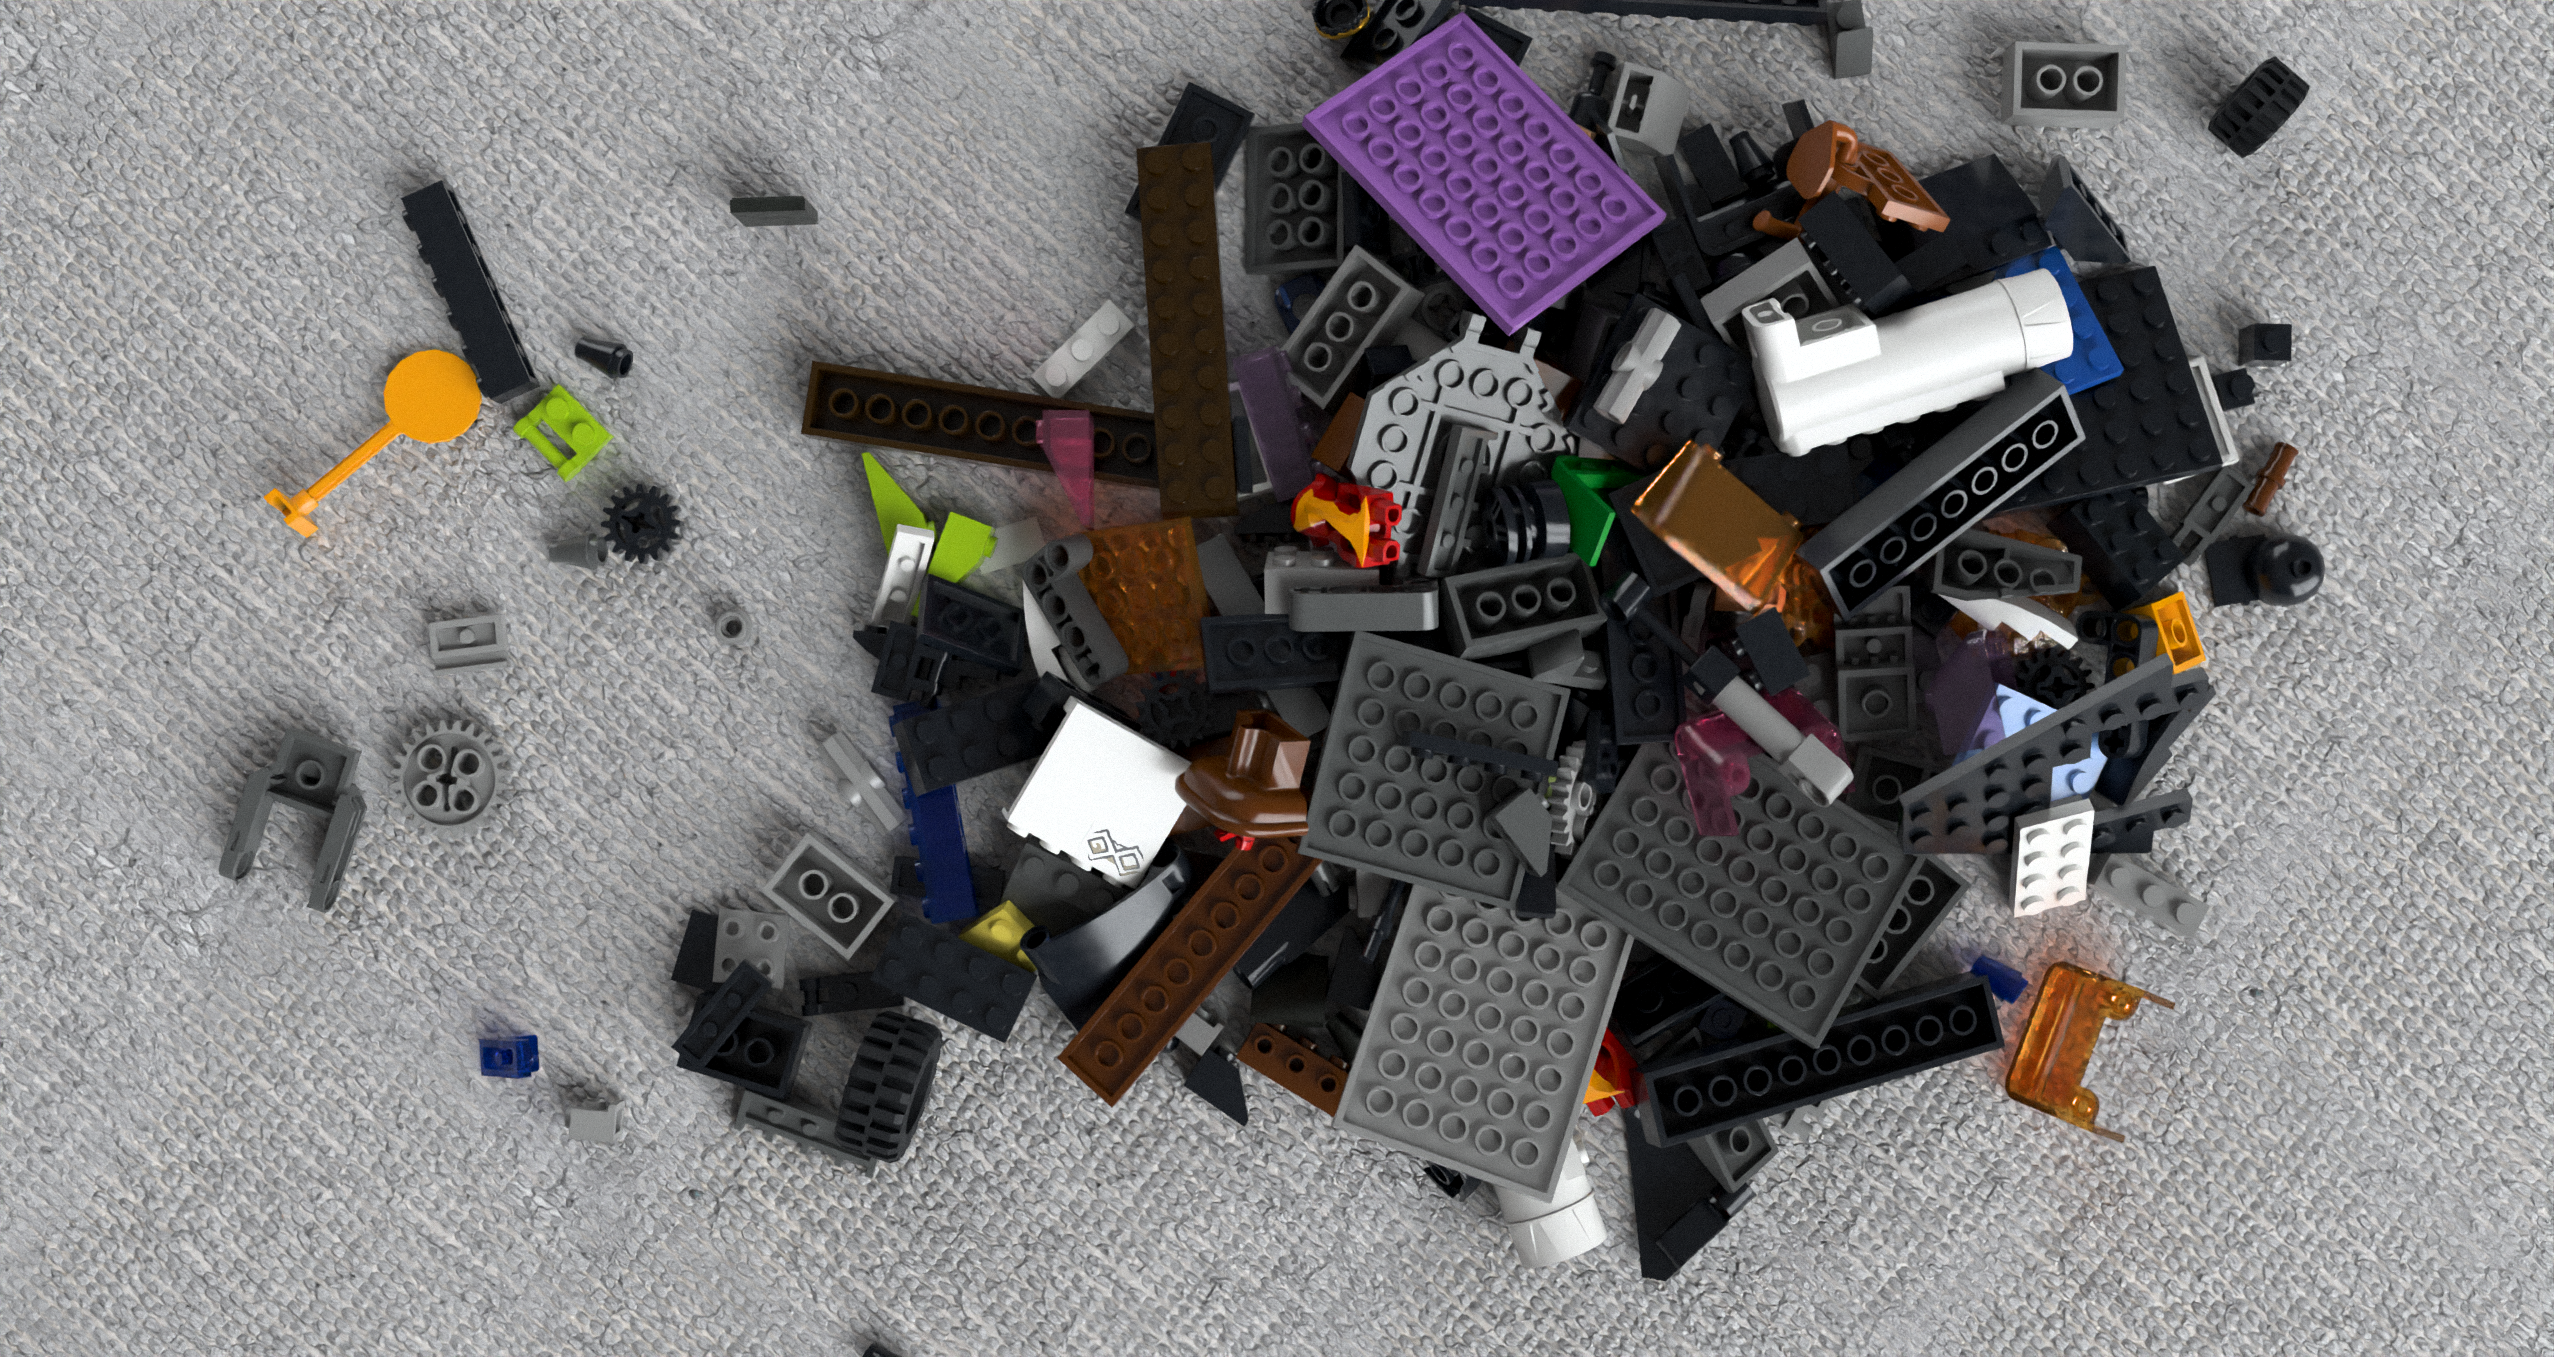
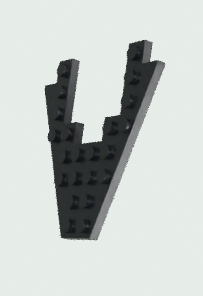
M2167 653L2161 654L1899 795L1898 843L1903 854H2012L2015 817L2083 800L2081 794L2051 801L2052 772L2054 767L2076 764L2090 758L2092 733L2107 729L2114 730L2122 725L2145 719H2155L2160 715L2182 709L2188 710L2205 704L2209 677L2203 667L2173 674L2174 664ZM2187 788L2094 812L2090 854L2105 852L2150 853L2152 851L2154 831L2164 828H2176L2183 823L2190 822L2193 799Z

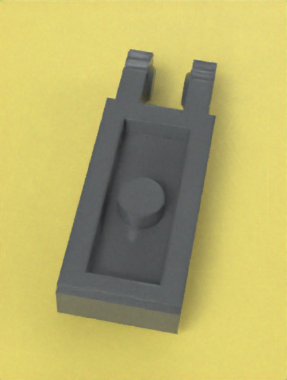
M2228 465L2216 471L2178 524L2180 526L2170 535V539L2177 547L2182 544V541L2189 532L2198 538L2184 554L2186 559L2182 562L2187 566L2194 564L2207 546L2215 542L2255 488L2253 483Z

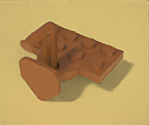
M1828 120L1807 131L1800 137L1789 158L1787 177L1800 195L1807 199L1797 219L1830 192L1835 190L1838 194L1842 186H1845L1852 191L1860 193L1862 197L1872 202L1877 208L1875 212L1883 219L1891 222L1901 219L1907 221L1909 225L1920 231L1925 232L1930 228L1944 232L1951 220L1892 152L1859 142L1855 131L1845 124ZM1762 211L1753 221V228L1756 231H1763L1771 236L1792 241L1797 237L1801 244L1806 243L1800 236L1805 229L1797 219L1794 224L1773 218L1769 211Z

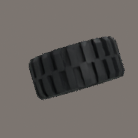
M892 1011L881 1012L873 1019L857 1051L854 1064H852L849 1078L844 1088L842 1102L839 1106L835 1138L842 1148L887 1163L899 1161L904 1156L925 1109L941 1054L940 1049L942 1047L943 1035L936 1025Z

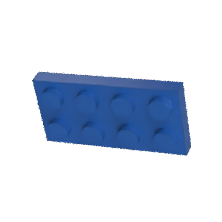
M2057 246L1991 270L1997 271L1992 282L1997 279L2019 276L2041 268L2047 269L2057 281L2071 320L2073 350L2070 357L2051 362L2039 367V369L2065 384L2069 395L2122 374L2124 368Z

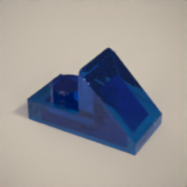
M536 1035L479 1039L481 1076L520 1079L532 1077L531 1072L539 1070L538 1038Z

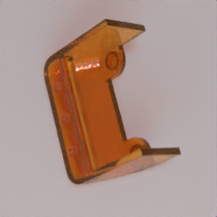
M2060 961L2052 964L2044 975L2007 1073L2005 1090L2008 1096L2017 1102L2089 1132L2123 1143L2124 1135L2095 1124L2100 1106L2099 1099L2092 1090L2080 1086L2106 1017L2115 1021L2130 1019L2137 1011L2141 999L2173 1010L2175 1003L2143 989L2067 962Z

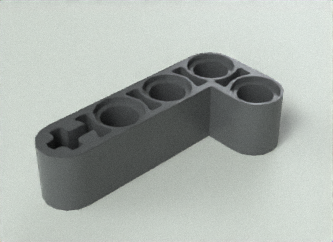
M1074 533L1048 542L1023 565L1022 576L1027 588L1082 678L1088 684L1098 686L1124 675L1129 664L1125 651L1077 575V572L1091 561L1093 546L1086 535Z
M1413 575L1405 577L1403 585H1319L1292 587L1288 590L1289 628L1301 632L1421 631L1435 629L1439 626L1438 579L1424 575Z

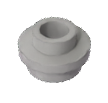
M729 609L722 612L715 623L717 637L727 645H741L749 639L752 633L753 626L750 617L738 609ZM736 620L740 624V631L733 635L729 631V624Z

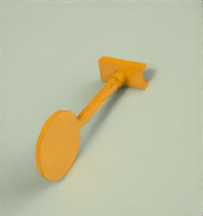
M437 349L419 351L401 360L388 375L383 392L385 411L390 417V421L307 490L303 488L290 499L274 488L263 498L286 516L283 520L288 526L308 538L319 529L308 515L319 506L318 502L400 434H405L410 439L433 444L449 442L469 429L477 419L482 403V394L476 383L477 377L472 368L455 354Z

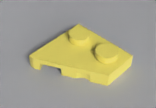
M1007 900L964 927L958 936L959 939L1031 973L1037 970L1020 948L1022 936L1035 925L1010 900Z

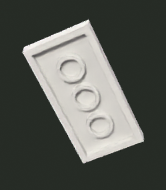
M2089 798L2015 817L2008 905L2014 918L2023 915H2035L2046 909L2061 905L2070 906L2078 901L2085 900L2095 811Z

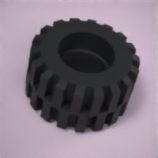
M2276 56L2267 59L2220 106L2211 118L2208 130L2239 157L2244 158L2251 155L2268 141L2296 111L2306 98L2310 85Z

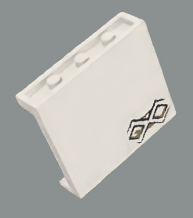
M1070 695L1063 706V709L1067 712L1066 716L1010 810L1003 807L1001 812L1008 821L1007 827L1020 836L1027 837L1028 833L1040 838L1039 844L1050 852L1059 854L1062 850L1072 855L1071 861L1082 869L1091 871L1092 867L1100 870L1104 873L1102 877L1112 885L1122 888L1126 884L1136 889L1186 806V803L1175 792V779L1185 772L1192 762Z

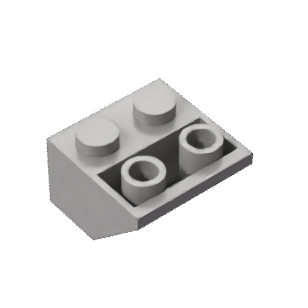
M1625 61L1619 73L1606 124L1613 130L1619 147L1654 157L1666 154L1674 155L1691 89L1660 70Z

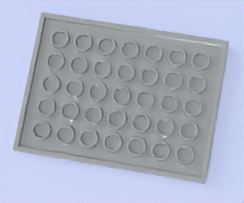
M1412 884L1331 1126L1551 1204L1634 937L1557 889L1556 915L1553 919L1519 917L1516 916V908L1515 910H1510Z

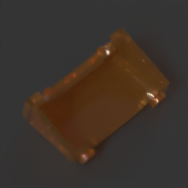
M1690 439L1630 510L1660 539L1756 616L1766 606L1794 556L1795 550L1804 538V535L1799 531L1803 524L1787 510L1782 516L1720 465L1719 462L1723 456L1705 442L1700 448Z

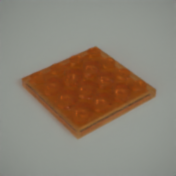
M1190 516L1075 531L1065 534V536L1074 533H1082L1091 541L1093 546L1092 559L1077 572V575L1127 655L1129 665L1124 675L1204 668L1198 622L1201 617H1211Z

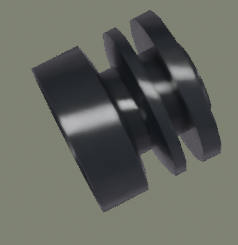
M1554 479L1526 482L1520 490L1516 485L1504 486L1503 489L1490 488L1485 491L1481 504L1483 534L1490 556L1498 567L1512 566L1514 562L1516 564L1527 563L1530 556L1540 561L1565 556L1570 544V520L1564 495Z

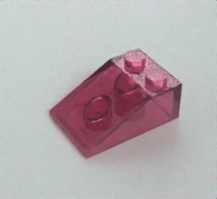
M1043 410V420L1036 421L1037 443H1040V447H1043L1081 524L1087 530H1095L1094 418L1089 410Z

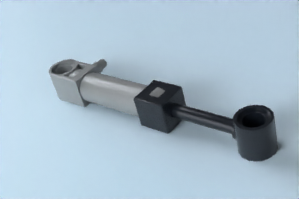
M1625 571L1598 599L1599 605L1605 614L1613 621L1623 625L1627 624L1634 617L1637 618L1690 667L1680 680L1707 706L1713 702L1781 765L1777 770L1810 801L1820 807H1829L1853 781L1854 776L1848 765L1812 733L1805 737L1738 676L1741 669L1715 645H1712L1700 656L1645 606L1652 598V592L1647 583L1637 574Z

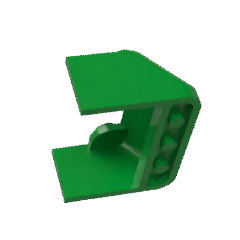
M1561 455L1555 460L1551 471V478L1559 485L1568 508L1570 520L1569 547L1588 566H1596L1613 519L1619 518L1608 494L1646 476L1620 460Z

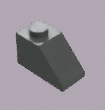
M1519 787L1489 811L1485 817L1529 875L1542 877L1547 873L1553 818L1546 810L1549 807V803L1537 789L1531 790L1530 788Z

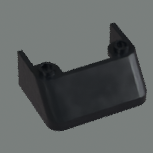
M1804 99L1790 101L1781 105L1793 140L1780 145L1773 154V169L1777 178L1714 205H1711L1708 195L1703 188L1695 184L1684 185L1673 154L1659 155L1653 158L1674 214L1677 218L1684 215L1695 243L1703 254L1709 256L1722 255L1768 236L1769 234L1763 231H1756L1753 228L1755 217L1762 211H1769L1775 219L1791 224L1795 223L1807 199H1804L1787 177V164L1800 137L1814 128Z

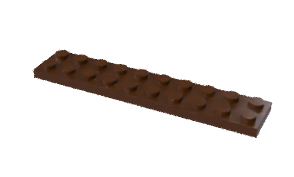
M1300 782L1299 790L1303 794L1306 804H1308L1311 791ZM1299 836L1255 838L1251 849L1248 851L1240 850L1235 846L1057 1057L1109 1106L1113 1108L1324 861L1295 853Z

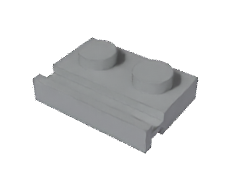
M505 614L428 623L431 655L435 665V670H433L434 676L511 667L508 657L509 644Z

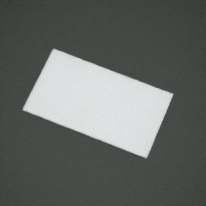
M1037 516L996 528L994 536L998 538V543L991 558L985 557L983 564L980 566L981 574L1025 562L1045 546Z

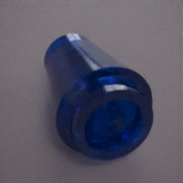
M1984 954L1978 957L1970 969V972L1988 974L1992 994L2000 1002L2005 1000L2010 1005L2018 999L2028 984V980L2022 977V972Z

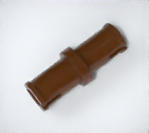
M2277 442L2275 444V448L2264 468L2258 469L2255 475L2257 480L2254 484L2255 488L2243 503L2242 508L2260 517L2266 514V510L2276 491L2282 490L2286 480L2284 477L2295 456L2299 453L2292 445L2284 442Z

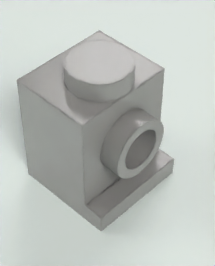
M1201 1005L1175 1036L1202 1056L1224 1028L1225 1022L1219 1018L1214 1024L1210 1021L1213 1015Z
M584 1099L583 1104L577 1106L569 1105L565 1113V1127L569 1128L568 1138L614 1142L622 1137L625 1100L618 1099L610 1103L609 1106H606V1100Z

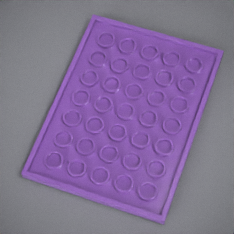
M1463 11L1305 115L1302 126L1508 336L1661 224L1667 215Z

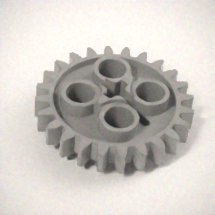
M441 720L439 729L435 724H426L427 735L421 731L412 732L416 743L402 742V746L407 751V754L394 756L402 765L399 769L390 770L391 774L399 776V782L391 784L390 788L401 790V795L396 797L393 802L405 803L407 805L401 813L402 817L415 815L411 824L412 827H420L426 823L424 834L431 835L438 828L440 839L448 838L450 832H452L454 839L463 838L464 828L469 835L478 834L477 823L481 827L487 828L491 826L488 815L493 817H500L502 815L496 805L509 803V800L501 794L503 790L513 789V785L504 782V777L513 774V770L503 769L502 764L508 761L510 757L509 755L498 756L497 751L503 744L501 742L489 744L488 742L492 736L490 731H485L478 736V724H471L466 729L464 720H456L452 728L449 720ZM455 747L459 749V752L456 756L453 752V749ZM435 749L441 752L443 758L438 768H435L430 762V755ZM471 754H474L479 760V767L475 773H471L466 766L467 758ZM448 774L457 777L456 784L447 781ZM430 785L437 791V799L432 805L425 798V791ZM466 790L472 793L474 797L473 806L469 810L464 808L461 803V796ZM448 802L450 806L449 812L445 810V805Z
M1586 740L1574 741L1572 747H1566V756H1560L1561 768L1557 770L1556 781L1550 783L1552 796L1548 797L1547 800L1552 804L1548 812L1553 818L1551 830L1553 835L1550 843L1556 845L1554 852L1560 854L1561 859L1571 861L1611 794H1601L1583 781Z

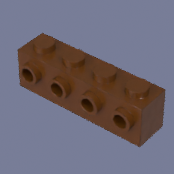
M1255 1022L1237 1051L1236 1059L1334 1117L1351 1064L1333 1053L1328 1058L1316 1051L1319 1045L1300 1034L1298 1039L1285 1032L1288 1027L1287 1025Z

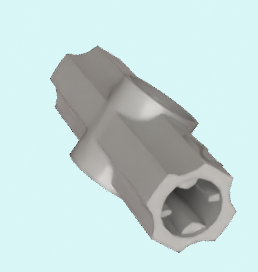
M1657 308L1649 310L1632 341L1627 342L1613 360L1611 370L1614 372L1593 406L1599 414L1618 424L1625 423L1642 392L1649 389L1655 383L1662 371L1663 362H1661V359L1681 327L1676 318Z
M843 730L831 736L816 749L828 764V767L840 780L838 784L844 794L856 807H860L883 837L910 818L898 800L886 787L888 784L880 771L870 760H865Z

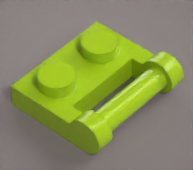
M560 384L513 427V431L521 439L526 438L558 469L557 475L564 482H568L576 476L614 437ZM543 420L577 453L572 459L568 460L536 428Z

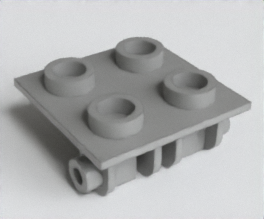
M719 908L713 982L724 983L744 959H747L775 982L771 988L783 989L790 915H785L786 913L782 912L763 913Z

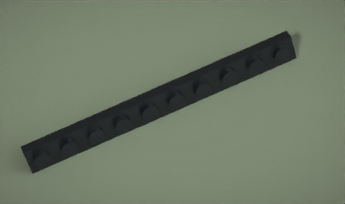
M1459 0V5H1468L1473 8L1488 6L1505 7L1509 10H1519L1521 8L1541 9L1545 12L1561 10L1577 11L1582 14H1592L1594 12L1614 13L1618 16L1633 14L1650 15L1655 18L1670 16L1687 17L1691 20H1701L1703 18L1723 19L1727 22L1742 20L1759 21L1764 24H1774L1776 22L1796 23L1800 26L1825 25L1828 14L1826 0Z

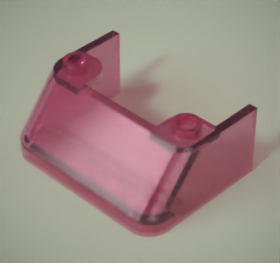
M1786 688L1773 696L1763 697L1805 737L1812 733L1850 768L1840 731L1799 690ZM1719 709L1683 722L1676 730L1675 745L1699 834L1733 837L1739 835L1730 797L1742 793L1749 785L1750 769L1747 758L1767 751ZM1852 781L1842 791V793H1851L1856 791L1854 781Z

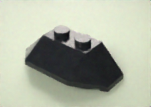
M2061 154L2052 157L2038 193L2041 210L2037 212V218L2044 232L2050 231L2060 251L2065 249L2074 261L2117 264L2130 262L2131 259L2123 230L2116 224L2076 173L2066 157Z

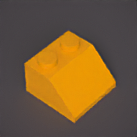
M2183 591L2121 611L2124 613L2144 614L2156 621L2158 625L2156 657L2167 653L2174 664L2173 674L2180 673L2206 660ZM2136 623L2131 626L2130 630L2133 639L2138 634ZM2131 660L2127 663V672L2134 669Z

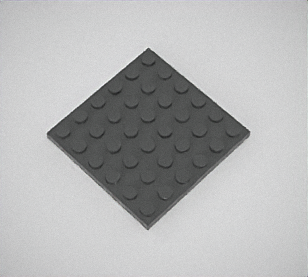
M1352 631L1307 804L1306 822L1308 823L1309 830L1307 835L1299 836L1295 853L1515 910L1525 868L1485 815L1519 787L1530 788L1531 790L1537 789L1544 796L1549 776H1544L1543 782H1535L1521 779V771L1507 768L1506 775L1483 771L1484 763L1471 761L1470 767L1447 763L1448 756L1434 753L1433 760L1411 756V748L1400 746L1403 731H1416L1553 760L1571 690L1546 682L1532 681L1528 677L1364 631Z

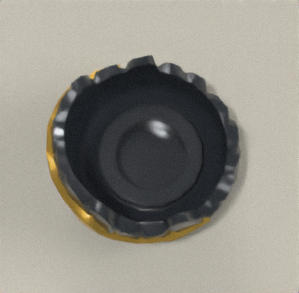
M1315 0L1312 16L1316 25L1315 28L1322 37L1339 40L1349 38L1364 28L1369 21L1370 9L1367 0Z

